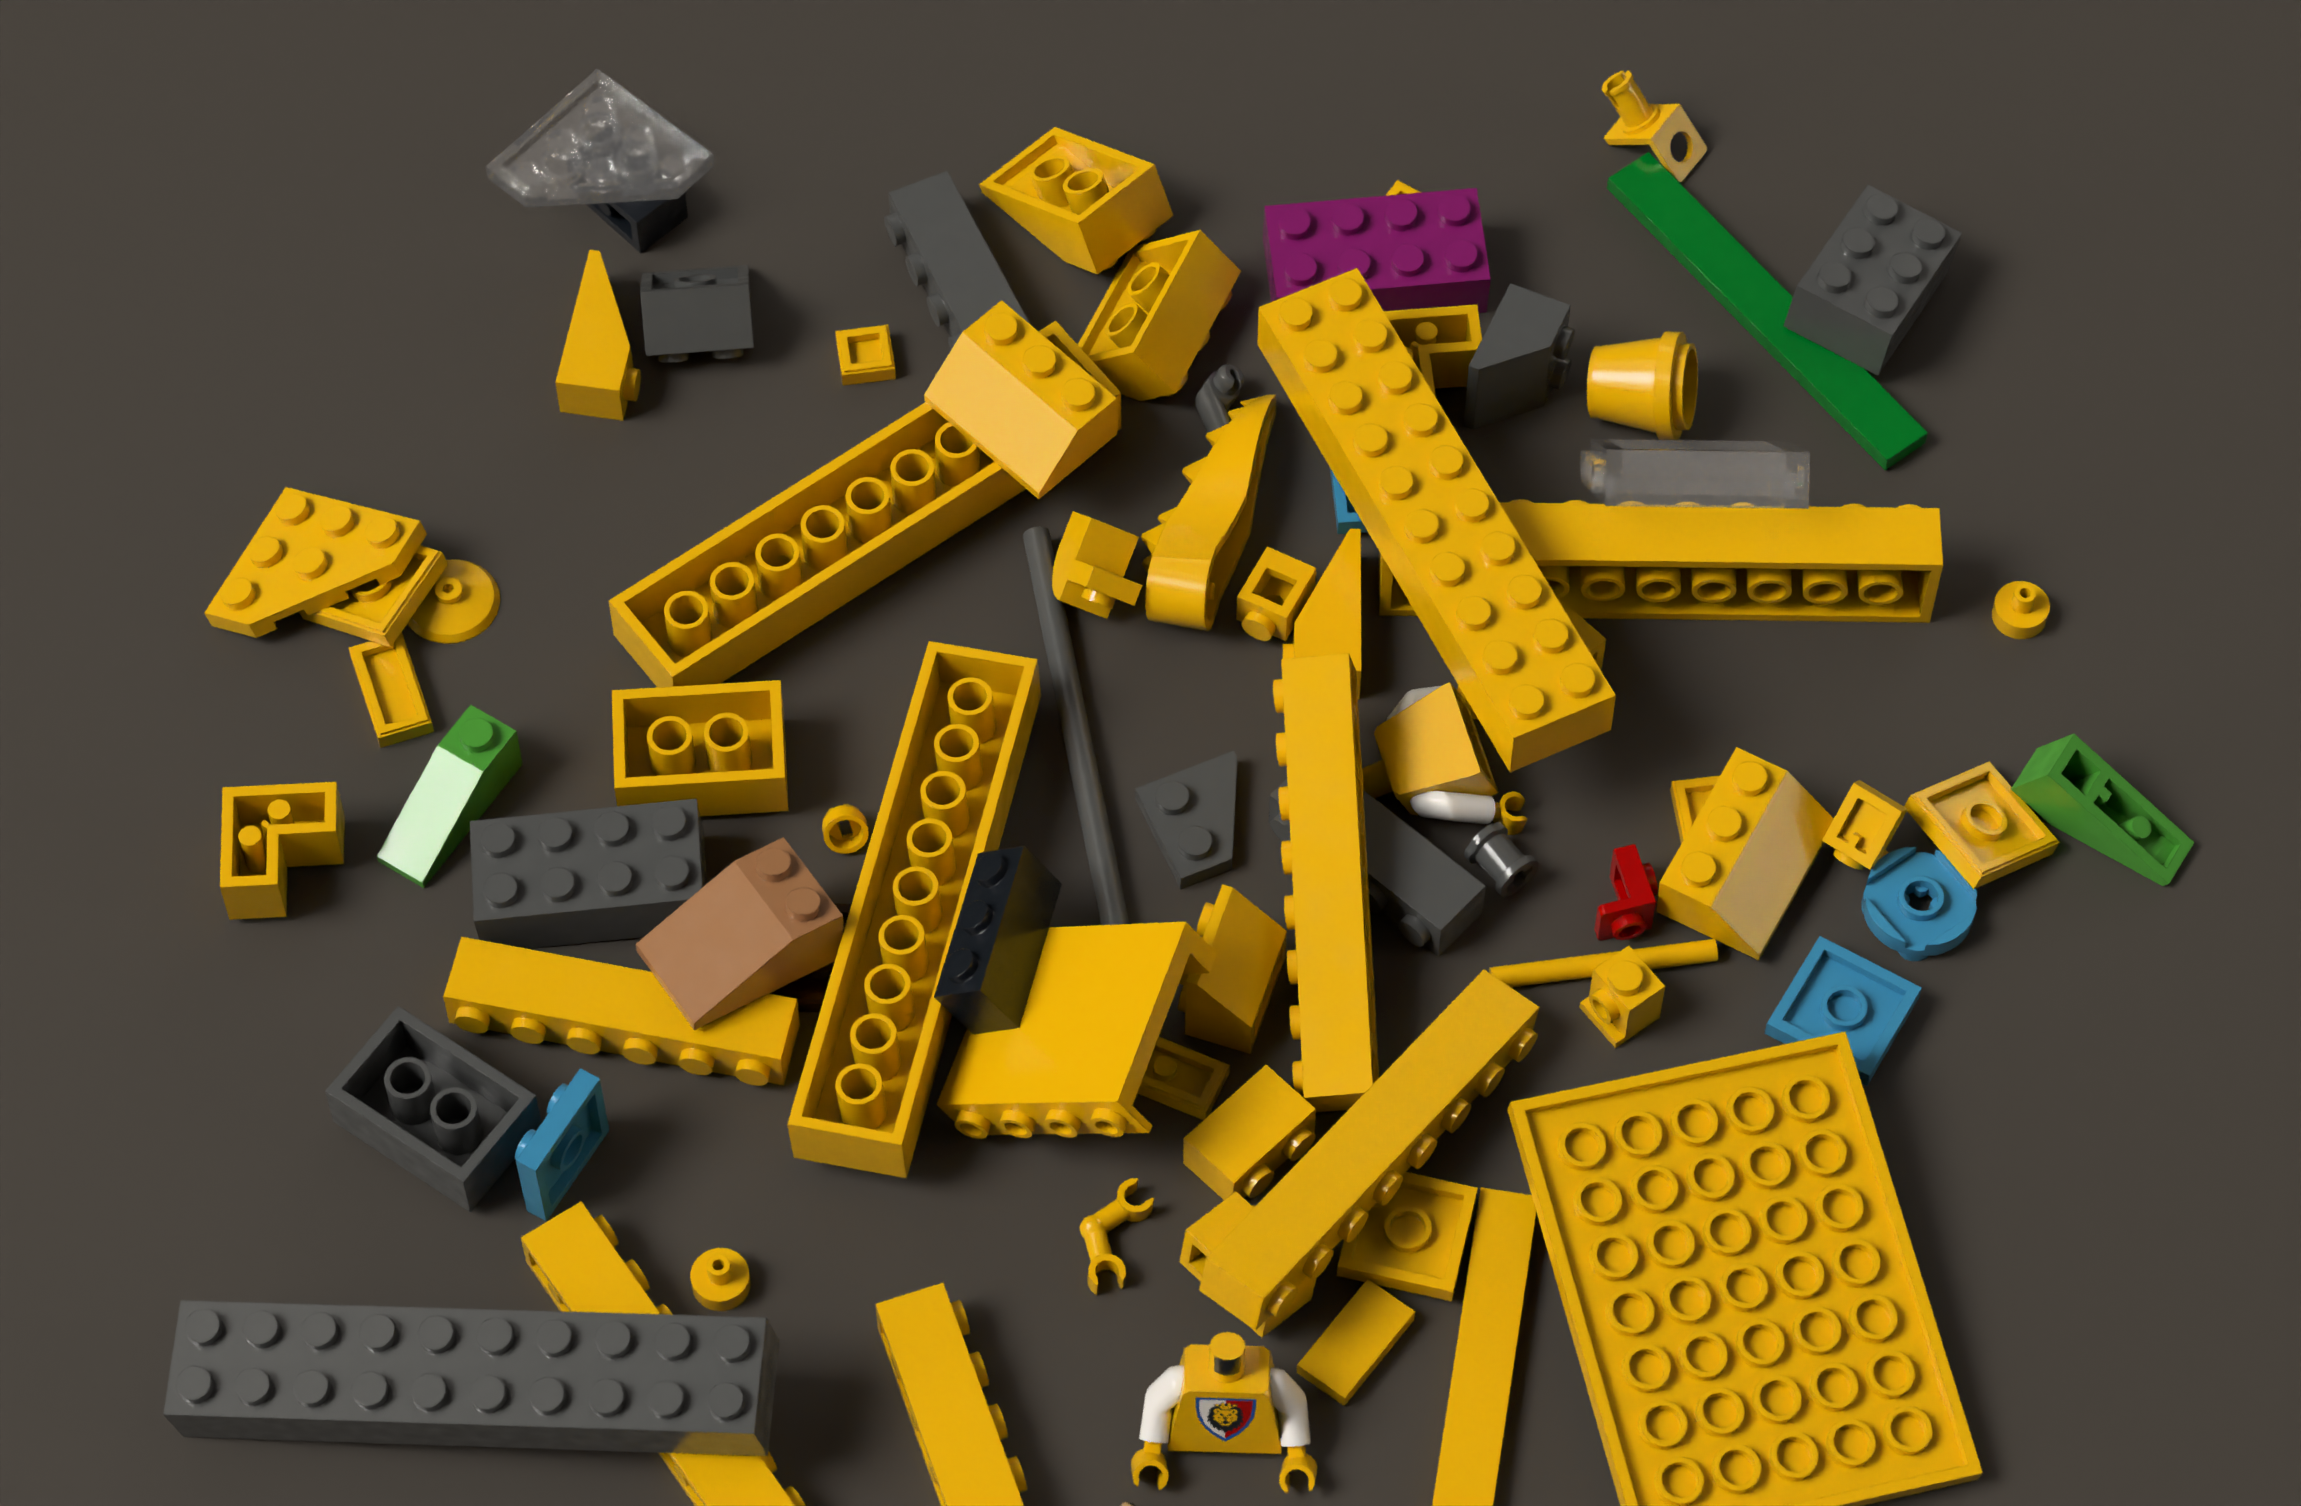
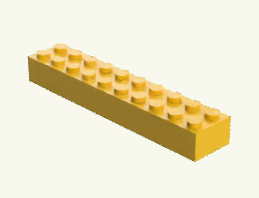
M1358 268L1260 306L1258 309L1257 345L1509 772L1511 773L1610 731L1616 694Z
M1057 321L1041 329L1039 332L1117 397V429L1120 430L1121 392ZM925 402L608 600L613 634L657 687L721 684L1026 490V488Z
M1525 499L1512 500L1508 503L1499 502L1556 597L1563 600L1582 618L1930 623L1943 568L1940 508H1922L1913 504H1905L1894 508L1866 507L1861 504H1846L1841 507H1817L1805 503H1792L1786 506H1755L1748 502H1738L1731 505H1700L1690 501L1679 502L1674 505L1644 504L1639 501H1625L1619 504H1589L1582 500H1570L1564 503H1533ZM1379 551V616H1417Z
M928 641L787 1123L793 1158L907 1179L952 1014L934 998L977 855L982 852L998 850L1041 699L1038 659Z

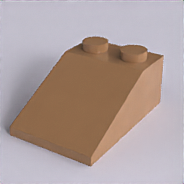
M783 837L733 861L636 943V951L693 1030H696L834 962L843 935V915Z

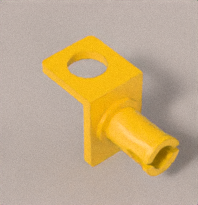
M1630 71L1615 73L1604 82L1601 89L1620 116L1618 121L1604 136L1605 141L1608 145H1650L1662 166L1678 182H1682L1706 153V144L1680 104H1649L1634 81V76ZM1677 132H1681L1685 136L1688 146L1687 154L1681 162H1677L1673 158L1670 148L1671 140Z

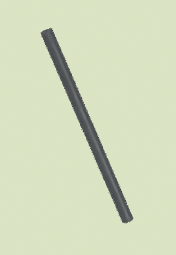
M1033 527L1023 533V540L1101 925L1130 924L1064 602L1056 599L1052 590L1055 556L1050 531L1046 527Z

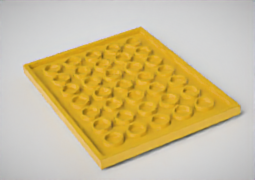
M1846 1031L1510 1102L1507 1109L1620 1506H1863L1978 1480L1983 1474Z

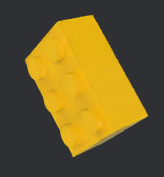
M781 680L612 690L614 789L617 806L697 799L700 816L789 811L785 720Z

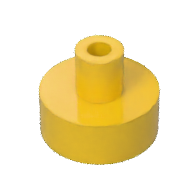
M2026 581L2010 582L2004 585L1996 594L1992 609V620L1996 628L2010 638H2032L2038 635L2046 625L2050 610L2049 599L2046 593L2033 583Z
M728 1248L710 1249L702 1253L695 1260L691 1268L690 1278L693 1294L696 1300L707 1309L713 1311L731 1310L739 1306L749 1294L751 1280L748 1264L734 1250Z

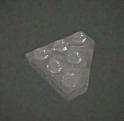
M597 68L486 166L490 181L525 207L678 199L714 167L713 153Z

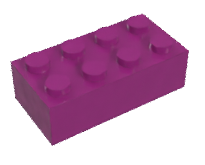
M1477 188L1264 206L1263 245L1271 302L1358 268L1383 311L1477 304L1478 313L1487 312L1491 278Z

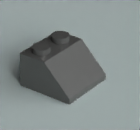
M749 265L642 273L640 296L646 356L658 355L659 362L672 363L689 360L690 353L711 351L713 358L725 359L744 355L745 348H754Z
M1509 284L1469 364L1463 426L1476 429L1544 407L1552 388L1562 389L1572 362L1566 356L1569 353L1575 335V329L1568 327L1571 305L1515 284Z

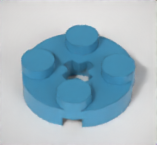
M1903 847L1886 854L1871 869L1863 893L1861 910L1871 932L1884 945L1898 951L1901 957L1909 961H1921L1928 956L1943 954L1955 948L1967 937L1975 918L1977 889H1973L1939 850H1935L1933 855L1927 852H1916L1917 847ZM1913 892L1919 898L1928 894L1932 898L1929 910L1920 911L1910 907L1908 894Z

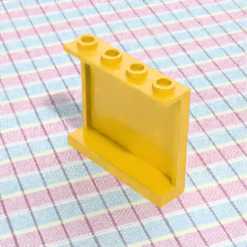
M1187 922L1049 927L1020 1027L974 1035L967 1029L937 1106L955 1122L954 1125L958 1131L976 1139H984L987 1135H1012L1019 1138H1030L1034 1134H1056L1062 1137L1073 1138L1077 1134H1104L1110 1137H1120L1124 1133H1150L1152 1124L1133 1107L1134 1100L1182 974L1210 973L1217 953Z

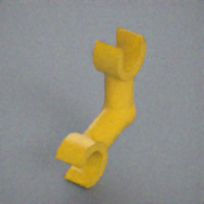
M1130 1178L1124 1181L1119 1186L1117 1197L1114 1201L1093 1215L1085 1217L1080 1223V1233L1085 1240L1090 1258L1087 1283L1095 1295L1098 1294L1099 1283L1096 1274L1099 1271L1110 1270L1114 1272L1122 1290L1125 1284L1126 1267L1119 1257L1112 1254L1107 1233L1126 1220L1140 1222L1147 1219L1152 1213L1155 1199L1153 1197L1139 1206L1131 1205L1125 1200L1127 1196L1132 1195L1137 1190L1138 1178Z

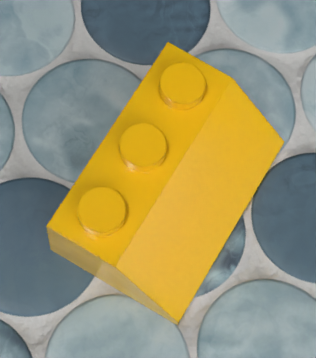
M1201 230L1134 246L1125 257L1081 337L1078 346L1116 386L1122 395L1138 401L1174 395L1187 382V371L1197 353L1209 341V330L1219 312L1231 300V290L1241 270Z
M1002 300L961 333L924 394V401L1038 499L1043 497L1118 434L1117 397Z
M1736 747L1659 882L1657 912L1759 960L1825 843L1822 839L1834 818L1787 770Z

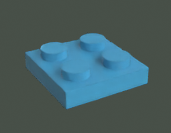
M1819 936L1768 1020L1765 1034L1783 1044L1846 1031L1863 1085L1868 1086L1917 1003L1922 987Z
M581 1068L569 1085L562 1083L556 1089L548 1104V1115L537 1130L530 1129L523 1136L515 1153L526 1210L544 1221H547L609 1132L600 1078Z

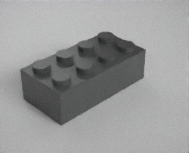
M697 799L470 821L473 917L479 940L530 949L640 938L646 936L707 884L704 830Z

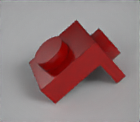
M1635 844L1613 849L1609 877L1618 900L1602 904L1597 908L1594 930L1599 941L1611 938L1621 941L1629 940L1641 935L1645 930L1652 929L1656 905L1654 896L1658 894L1657 880L1653 867L1649 862L1642 864Z

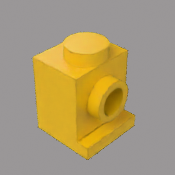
M1267 546L1237 596L1236 620L1242 622L1241 625L1245 632L1261 641H1268L1272 636L1286 641L1294 628L1295 620L1316 587V568Z
M1628 945L1593 969L1589 996L1580 1002L1579 1008L1614 1048H1617L1660 1018L1665 985Z

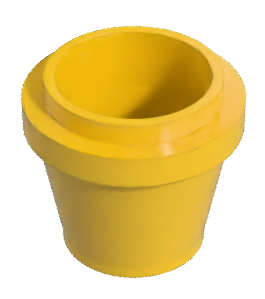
M1665 331L1662 337L1594 346L1589 360L1587 375V406L1590 418L1657 434L1659 440L1677 441L1683 430L1691 428L1697 402L1698 358L1695 345L1687 342L1684 332Z

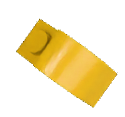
M1072 511L1053 566L1052 590L1056 599L1105 619L1108 618L1110 610L1113 609L1116 599L1135 606L1142 585L1123 577L1139 536Z

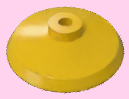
M459 559L447 560L448 566L407 623L416 634L424 639L443 644L464 642L484 632L497 616L500 607V591L495 579L483 567L473 562Z

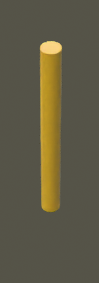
M1715 939L1633 949L1651 970L1718 961V948ZM1619 951L1489 967V973L1511 988L1590 978L1594 968Z

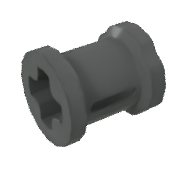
M1501 822L1486 826L1473 837L1464 851V857L1471 864L1479 863L1496 881L1495 890L1502 897H1508L1522 889L1532 879L1539 868V862L1532 855H1524L1507 837L1508 829Z

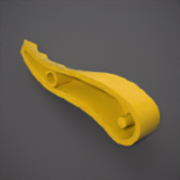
M1264 395L1241 401L1240 403L1244 407L1228 412L1232 419L1228 424L1205 435L1212 445L1209 454L1184 467L1182 470L1183 475L1191 484L1177 507L1158 516L1160 525L1142 533L1141 539L1151 552V555L1143 559L1142 563L1148 574L1145 609L1146 617L1149 621L1205 631L1211 630L1220 600L1233 576L1251 533L1261 470L1276 416V395Z

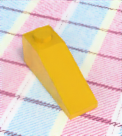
M589 250L555 381L560 412L623 421L628 400L636 401L638 398L641 370L633 368L631 347L601 253L597 250Z
M1349 529L1295 620L1293 644H1283L1282 659L1349 653L1357 671L1358 699H1360L1361 529Z

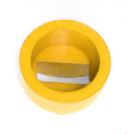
M850 804L832 807L823 818L822 832L824 841L832 851L840 854L853 853L861 849L867 842L869 836L867 821L857 807ZM848 820L853 833L842 836L839 822Z

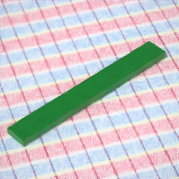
M1649 152L1608 178L1607 189L1884 470H1887L1926 443L1928 432L1864 368L1784 327L1793 296Z

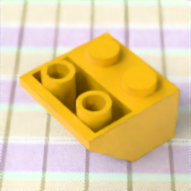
M1222 884L1215 904L1205 903L1196 931L1217 953L1210 973L1182 974L1179 984L1183 985L1179 998L1178 1010L1185 1012V1035L1251 1054L1286 958L1287 930L1235 888Z

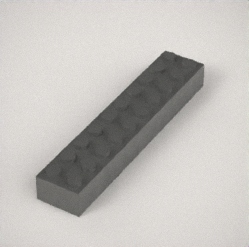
M180 1300L163 1415L183 1437L768 1456L780 1340L766 1317Z

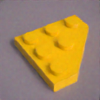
M285 487L204 614L213 627L258 638L277 630L275 622L302 610H305L308 616L322 609L349 599L348 590L374 579H377L379 584L382 585L400 577L425 539L427 532L420 520Z

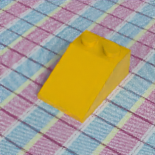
M1057 127L1052 128L979 184L982 193L1064 262L1097 275L1114 266L1122 255L1140 241L1151 237L1158 227L1174 216L1155 164Z

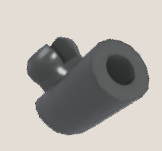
M1222 365L1217 371L1213 372L1207 378L1195 398L1197 411L1207 433L1231 421L1228 410L1238 397L1239 389L1244 385L1243 373L1234 365Z

